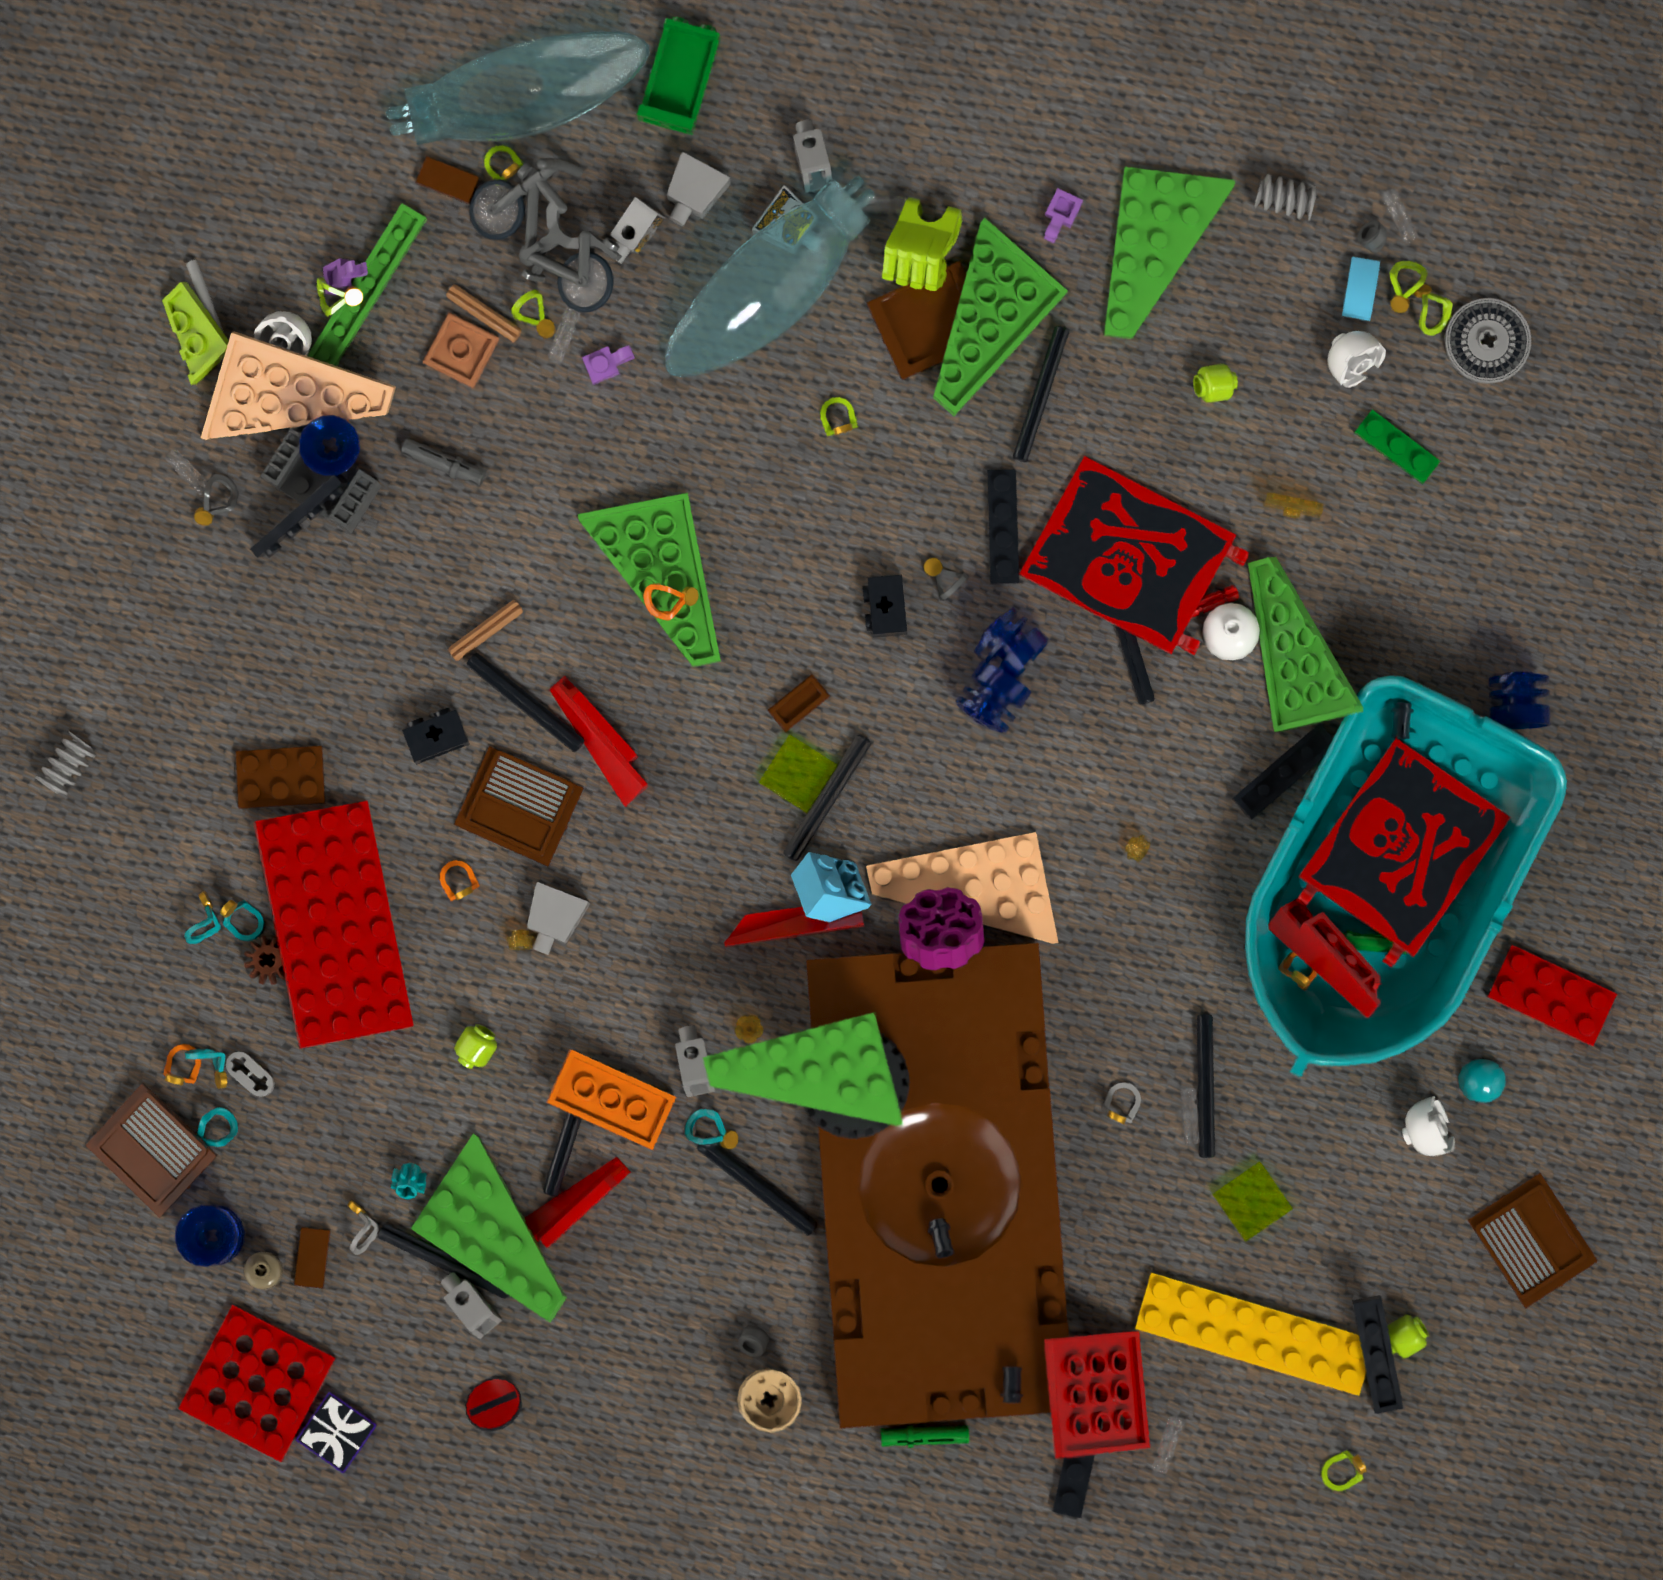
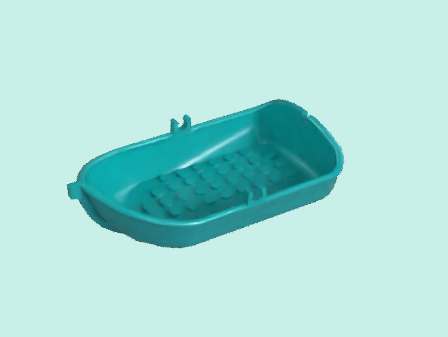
M1390 675L1371 680L1357 693L1364 712L1344 716L1251 898L1245 928V953L1249 978L1257 1003L1271 1027L1287 1049L1296 1056L1289 1073L1299 1078L1302 1076L1308 1063L1320 1066H1349L1375 1063L1401 1054L1423 1042L1446 1024L1461 1005L1495 936L1501 931L1503 922L1513 907L1512 903L1565 798L1567 788L1565 771L1561 762L1552 752L1485 716L1483 718L1473 713V709L1403 676ZM1395 702L1412 704L1411 709L1414 710L1410 718V739H1400V737L1397 739L1511 818L1414 957L1408 953L1401 954L1391 968L1382 962L1387 953L1358 950L1380 975L1377 998L1381 1003L1371 1016L1365 1017L1318 973L1304 991L1292 978L1279 971V965L1292 950L1269 930L1268 924L1280 907L1297 899L1306 887V882L1300 879L1299 875L1394 742L1395 738H1391L1394 712H1391V708H1394ZM1316 892L1306 906L1313 917L1324 912L1341 932H1346V929L1355 933L1379 934L1320 892ZM1296 956L1288 970L1291 972L1296 970L1308 977L1312 968L1299 956Z

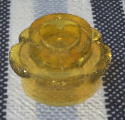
M1140 835L1138 838L1133 836L1128 841L1125 847V851L1128 852V860L1133 859L1140 862L1148 852L1150 842L1144 839V835Z
M514 930L511 932L512 936L506 938L507 942H509L510 950H521L519 947H523L522 950L532 949V940H535L534 936H529L528 930Z
M742 1016L736 1022L735 1034L738 1039H743L745 1043H754L763 1034V1026L760 1024V1019L757 1016ZM748 1026L752 1027L750 1032L746 1030Z

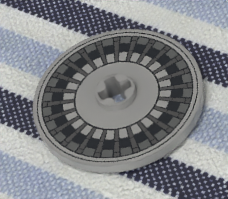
M1493 298L1477 299L1462 306L1451 318L1445 333V349L1451 364L1461 375L1474 382L1493 384L1509 379L1525 364L1531 349V333L1523 315L1509 303ZM1484 334H1488L1489 337H1495L1496 340L1492 343V348H1489L1487 344H1481Z

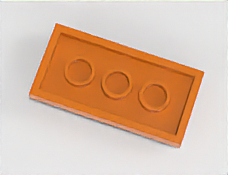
M570 1049L546 1103L653 1150L676 1097Z

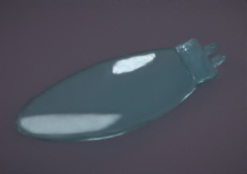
M605 31L544 37L497 50L455 69L433 84L405 88L404 93L407 104L389 108L386 111V115L389 119H396L410 114L411 120L391 125L390 133L397 136L413 131L416 144L420 145L444 140V137L466 141L510 140L551 130L594 109L629 83L646 63L650 52L649 46L644 40L633 34Z
M860 176L854 177L844 188L836 180H829L812 201L789 211L760 230L718 269L690 305L668 342L665 354V365L668 373L676 377L697 376L738 361L779 337L812 307L835 275L850 241H853L871 221L861 209L873 199L874 192L871 189L865 190L855 201L850 197L864 183Z

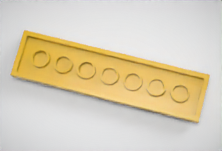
M1150 1274L1134 1329L1350 1394L1360 1395L1366 1367L1358 1334L1161 1275Z

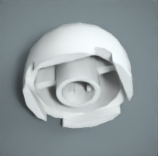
M285 311L274 312L266 316L254 331L255 339L305 356L309 353L312 343L311 331L307 323L297 314Z
M1364 331L1342 333L1332 342V347L1328 354L1329 370L1335 379L1346 388L1356 386L1367 378L1366 376H1361L1362 373L1373 365L1379 368L1385 358L1386 349L1370 333Z
M1235 603L1219 605L1213 609L1205 619L1202 631L1205 646L1213 655L1223 660H1238L1247 656L1255 648L1260 634L1258 620L1251 610Z
M1432 1096L1414 1104L1405 1118L1406 1127L1402 1129L1406 1143L1408 1145L1413 1144L1418 1152L1427 1156H1439L1452 1152L1455 1149L1454 1136L1449 1138L1447 1136L1448 1128L1446 1122L1449 1123V1120L1441 1102L1435 1100V1096Z

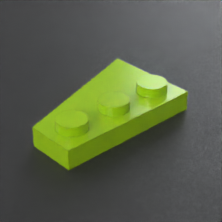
M180 282L162 301L172 331L177 334L182 348L179 351L182 360L187 363L190 372L188 375L190 384L196 385L224 359L229 340L187 282Z

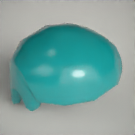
M1475 1059L1462 1067L1458 1076L1459 1088L1469 1100L1480 1103L1492 1102L1501 1096L1506 1086V1075L1496 1062L1487 1059Z

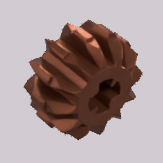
M262 936L261 947L255 941L251 943V946L256 950L255 953L245 951V956L253 958V961L244 963V967H255L249 976L253 979L260 974V984L264 985L267 976H269L270 983L276 985V974L285 980L284 973L281 971L283 966L279 947L277 948V937H273L269 945L267 937ZM265 954L269 956L275 955L276 959H272L275 964L272 967L268 965L263 967L262 962H265V960L262 958Z

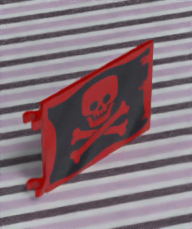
M1084 456L1019 575L1171 655L1176 646H1179L1195 656L1201 642L1193 637L1184 635L1186 627L1224 558L1228 557L1236 564L1244 566L1249 557V552L1232 545L1236 534Z
M1396 738L1299 875V878L1305 881L1307 885L1296 902L1306 907L1316 892H1320L1393 943L1392 948L1382 960V962L1392 968L1403 952H1407L1412 957L1416 955L1511 817Z

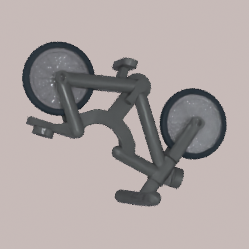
M541 158L536 163L538 170L529 163L521 166L517 176L523 181L516 186L508 181L499 179L482 184L475 191L471 199L470 219L476 231L491 240L508 238L518 230L525 213L523 199L527 197L525 245L519 251V259L522 264L534 267L532 270H523L521 275L530 281L543 282L546 278L542 274L544 269L558 275V290L562 300L568 307L578 312L587 313L595 311L608 301L614 285L613 273L607 261L595 253V247L602 249L611 258L619 261L622 257L617 252L620 246L607 237L602 240L591 231H582L578 238H571L566 235L560 227L559 216L566 213L567 205L547 182V178L557 171L580 177L583 174L581 166L560 159ZM540 191L549 201L546 209V219L550 233L537 241ZM557 245L567 249L579 250V253L572 255L564 264L544 255Z

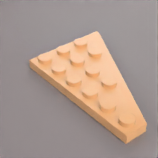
M234 331L230 335L201 438L209 440L226 436L231 437L241 434L386 415L389 412L396 386Z
M1036 832L866 866L872 895L908 904L917 893L927 889L942 890L947 887L959 889L965 896L973 898L979 903L982 911L983 925L1051 944L1058 943Z

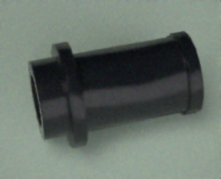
M1404 702L1394 703V708H1391V712H1394L1391 738L1410 739L1411 714L1414 713V710L1411 709L1412 704Z
M944 1218L932 1220L927 1230L932 1235L936 1256L938 1258H945L953 1255L954 1249L949 1235L950 1224Z
M1003 1367V1394H1000V1397H1003V1403H1021V1397H1024V1394H1021L1022 1367Z

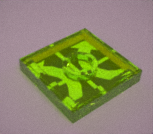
M789 734L758 783L807 814L838 765Z
M1260 1161L1212 1194L1245 1242L1293 1210Z

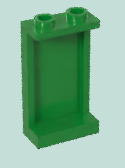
M676 16L672 19L665 18L664 30L642 104L638 108V121L693 136L721 40L720 33L716 32V28L706 24H700L699 27L690 25L688 20Z

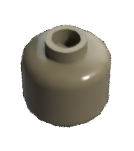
M271 1252L254 1253L247 1259L244 1265V1276L246 1281L256 1289L273 1288L280 1282L283 1276V1265L280 1259Z

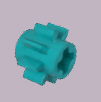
M405 1163L401 1166L400 1170L393 1169L391 1189H396V1194L403 1199H413L417 1196V1192L424 1194L427 1173H422V1169L414 1163Z

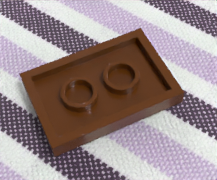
M323 746L236 751L239 809L326 804Z

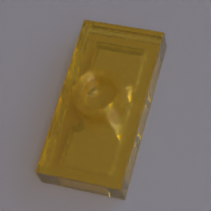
M1271 492L1266 494L1263 507L1282 510L1284 516L1297 519L1300 518V514L1320 518L1324 506L1319 502Z

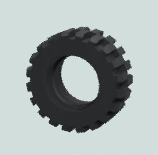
M880 1033L901 1113L909 1092V1071L905 1059L897 1046ZM804 1107L809 1117L820 1128L838 1137L849 1139L869 1137L883 1131L890 1125Z

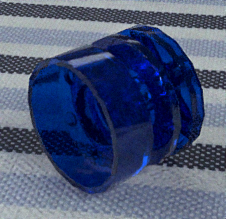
M336 415L321 416L312 420L303 429L299 439V452L304 463L313 472L324 476H334L347 471L356 462L360 453V438L355 427L346 419ZM335 438V445L338 447L337 451L331 450L329 453H326L324 451L326 446L322 444L323 440Z
M1012 607L1008 612L993 621L982 634L977 647L974 649V653L978 656H981L988 648L992 650L984 661L987 664L994 661L997 657L1001 658L1002 662L996 672L1009 684H1012L1026 670L1024 668L1026 663L1030 659L1034 661L1050 641V638L1037 627L1026 634L1023 633L1022 629L1028 620L1025 616L1014 625L1012 621L1019 613L1015 607Z
M981 661L971 676L972 680L980 686L979 689L976 690L965 686L963 692L972 700L970 701L959 696L955 704L974 722L986 729L995 730L1006 735L1010 727L1000 718L1014 722L1016 717L1007 707L1010 705L1022 709L1032 692L1011 675L992 664Z
M1517 671L1489 677V687L1501 688V690L1489 692V698L1502 700V705L1489 709V718L1509 729H1535L1550 726V706L1537 703V699L1549 696L1550 690L1536 688L1537 686L1548 685L1549 676L1528 671Z
M202 1205L192 1208L180 1218L175 1230V1242L179 1253L186 1261L195 1266L211 1267L229 1263L239 1255L244 1245L245 1230L242 1220L234 1211L225 1206ZM208 1230H217L215 1234L218 1238L217 1241H208L210 1238L209 1233H207Z

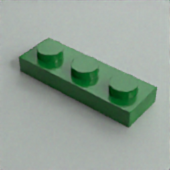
M1374 410L1370 411L1354 432V434L1422 485L1441 462Z

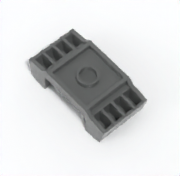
M290 428L259 477L302 504L333 475L342 474L348 481L343 487L345 492L335 501L331 502L328 500L321 506L324 510L320 516L350 534L353 533L382 487L377 480L360 469L357 471L313 444L306 436Z

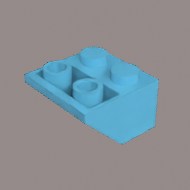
M808 852L791 874L806 917L832 922L868 909L871 906V901L858 867L852 861Z

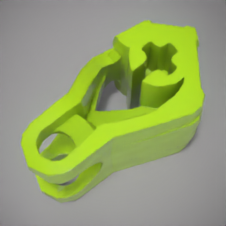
M908 197L885 246L882 278L888 281H894L896 278V283L902 286H907L910 283V287L915 289H922L925 286L927 290L937 291L942 287L947 276V262L943 258L954 246L962 224L961 209L950 206L947 207L941 219L935 222H926L921 219L923 211L920 199Z

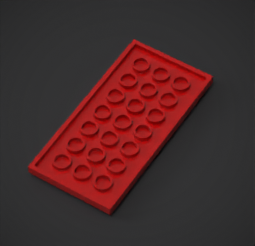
M368 801L255 821L254 828L299 1049L413 1027L414 1024Z

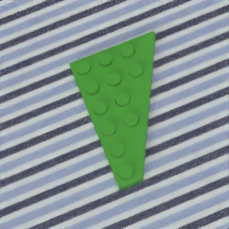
M1132 167L1124 168L1104 336L1133 339L1233 190L1235 180Z
M986 218L981 221L933 395V398L954 417L1068 292L1067 289Z
M688 493L578 514L579 522L644 605L645 588L653 583H659L680 592L685 587L697 589L698 600L693 606L684 604L675 617L669 621L654 618L692 667L721 662ZM657 589L653 590L651 596L652 603L660 611H671L680 599L673 594Z
M1267 557L1248 563L1256 618L1260 628L1259 638L1274 732H1284L1364 712L1361 702L1277 557Z
M874 1013L703 1057L710 1087L895 1126L903 1125Z
M472 1134L411 1229L545 1320L551 1322L567 1297L561 1286L558 1285L552 1269L544 1259L537 1241L528 1229L523 1215L516 1207L502 1176L499 1175L492 1158L488 1155L481 1142V1138Z

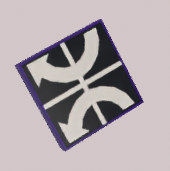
M329 1392L296 1441L344 1474L377 1427V1424Z

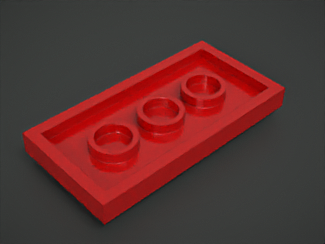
M1511 945L1487 998L1593 1047L1617 993Z

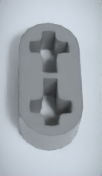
M234 1052L226 1060V1068L229 1074L253 1095L265 1097L272 1093L275 1085L274 1078L248 1054ZM244 1057L246 1059L244 1065L250 1072L248 1074L241 1070L234 1072L235 1064L232 1061L235 1058L241 1060ZM253 1074L260 1079L266 1077L268 1079L266 1081L267 1090L259 1089L256 1091L254 1088L257 1084L250 1077Z

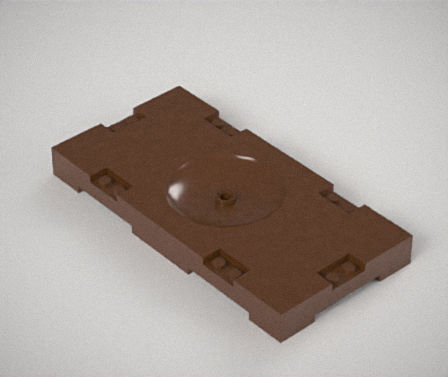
M1039 943L982 947L979 953L972 955L968 959L967 964L955 969L949 967L937 970L925 969L917 961L908 959L905 954L806 960L811 1029L874 1013L879 1032L897 1046L905 1059L909 1071V1092L906 1103L901 1111L903 1125L895 1126L890 1124L883 1131L869 1137L857 1139L838 1137L818 1126L840 1429L1051 1413L1044 1340L1069 1337ZM943 1177L946 1179L948 1188L944 1193L939 1194L932 1190L931 1182L934 1178ZM938 1218L946 1219V1222L951 1227L949 1235L954 1254L945 1258H938L936 1256L932 1235L927 1230L930 1227L929 1223ZM1003 1367H1022L1021 1394H1024V1397H1021V1403H1003V1397H1000V1394H1003Z

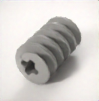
M1267 174L1260 182L1254 208L1263 201L1265 211L1274 204L1275 213L1278 214L1285 207L1286 216H1290L1295 209L1297 210V219H1301L1306 212L1308 213L1309 222L1316 199V186L1312 185L1306 192L1304 182H1301L1294 189V181L1292 179L1283 186L1282 177L1279 176L1272 183L1271 174Z
M70 731L68 732L73 740L62 739L66 749H55L59 759L48 758L52 768L42 766L41 770L45 777H34L56 794L68 795L69 792L64 785L74 786L76 784L71 775L82 776L78 766H89L85 756L96 757L92 747Z

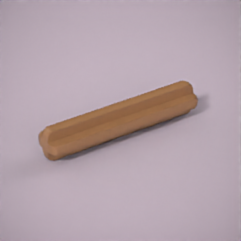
M453 284L447 291L446 296L449 300L511 342H515L521 335L522 331L518 326L456 284Z
M512 600L448 648L449 653L454 660L459 661L521 615L523 609L516 600Z

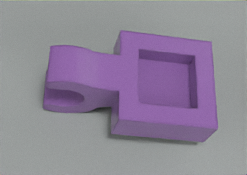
M1057 188L1045 213V217L1052 219L1045 232V240L1054 243L1062 225L1071 228L1083 204L1082 199Z
M339 258L323 267L324 279L328 285L345 291L348 287L352 286V278L363 277L368 274L367 262L355 265L354 260L349 261L348 259ZM325 290L326 294L328 295H336L332 292Z
M628 345L611 354L609 347H605L582 357L594 385L619 375L617 366L633 360L635 357Z

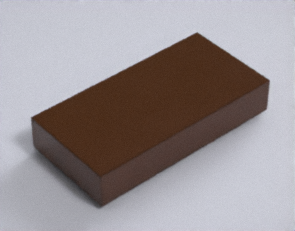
M426 156L416 184L469 205L480 178Z
M811 674L767 711L786 733L826 701L830 695Z
M301 1227L295 1286L324 1289L331 1231Z

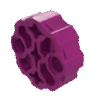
M947 887L942 890L927 889L915 895L910 903L903 905L899 912L901 949L908 959L917 961L922 968L937 970L946 967L953 969L967 964L968 959L972 955L979 953L983 947L984 934L981 907L975 899L968 898L959 889Z

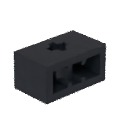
M902 574L868 577V585L862 586L864 603L870 602L871 613L865 614L866 631H872L873 638L907 635ZM887 599V604L893 607L888 608V613L882 614V609L876 606L881 605V600Z
M445 708L435 712V718L427 721L419 718L407 723L408 728L402 731L416 765L470 745L457 710L451 711L450 708ZM432 728L443 731V733L439 734L440 740L434 741L433 738L427 737L432 734Z

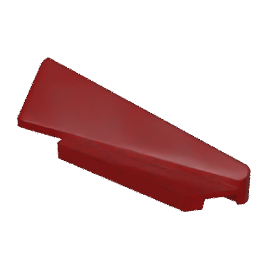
M563 676L549 690L577 734L584 739V745L626 807L649 787L647 782L630 765L638 756L566 676Z
M1297 899L1280 907L1268 924L1269 930L1365 1017L1371 1016L1381 1003L1377 998L1380 975L1324 912L1313 917L1307 907H1303L1296 902Z
M803 906L747 914L725 940L724 944L725 947L864 927L862 911L835 921L827 922L806 917Z
M615 1157L526 1216L524 1219L528 1229L532 1232L537 1242L541 1241L546 1248H549L631 1172L618 1157Z

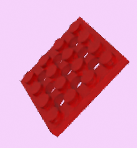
M232 1305L178 1409L282 1462L336 1358L253 1314ZM243 1335L249 1336L253 1341L252 1349L246 1353L241 1352L237 1348V1340ZM267 1349H274L279 1355L278 1362L273 1366H268L263 1361V1353ZM230 1361L237 1363L240 1369L238 1376L233 1379L227 1378L223 1372L224 1365ZM294 1362H299L304 1366L305 1372L300 1379H293L288 1373L289 1366ZM254 1375H260L265 1380V1387L260 1392H254L249 1387V1380ZM216 1387L223 1389L226 1393V1399L220 1405H216L210 1400V1392ZM280 1388L287 1389L291 1394V1400L287 1405H279L275 1401V1393ZM240 1401H246L251 1405L252 1411L247 1418H241L236 1414L235 1408ZM267 1414H271L277 1419V1427L271 1432L264 1430L261 1426V1420Z
M1139 1331L1045 1339L1055 1458L1150 1448ZM1115 1356H1117L1119 1360L1118 1369H1116L1114 1366ZM1093 1358L1097 1361L1096 1371L1092 1367ZM1072 1360L1074 1361L1076 1366L1074 1374L1071 1372L1070 1363ZM1118 1385L1121 1387L1122 1395L1120 1399L1117 1396ZM1096 1388L1100 1391V1399L1098 1401L1095 1397ZM1074 1390L1078 1393L1077 1403L1073 1399ZM1121 1414L1123 1415L1125 1421L1123 1428L1120 1426L1119 1423ZM1099 1417H1101L1103 1421V1427L1101 1431L1098 1428ZM1077 1419H1079L1081 1423V1430L1079 1433L1076 1430Z

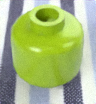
M1226 364L1201 367L1193 378L1196 396L1201 397L1206 403L1229 400L1234 393V389L1238 386L1236 373L1231 372Z
M480 1024L466 1027L454 1047V1051L459 1056L458 1062L469 1069H473L474 1066H486L497 1048V1042L494 1039L496 1035L490 1029Z
M1404 1315L1387 1326L1393 1355L1397 1353L1402 1358H1408L1426 1347V1338L1429 1337V1333L1417 1316L1413 1318L1410 1315Z

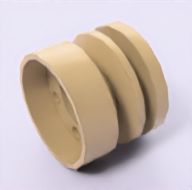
M768 1368L757 1370L747 1376L739 1387L737 1397L739 1411L744 1419L758 1430L767 1432L783 1430L792 1424L800 1412L802 1401L799 1388L792 1378L779 1370ZM765 1392L776 1396V1399L772 1401L773 1406L770 1408L767 1404H761V1400L764 1399L763 1393Z

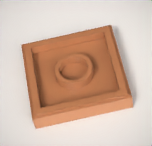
M449 312L426 354L423 364L474 389L500 338Z

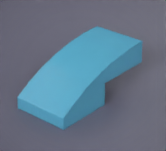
M1352 256L1342 316L1370 321L1380 261Z

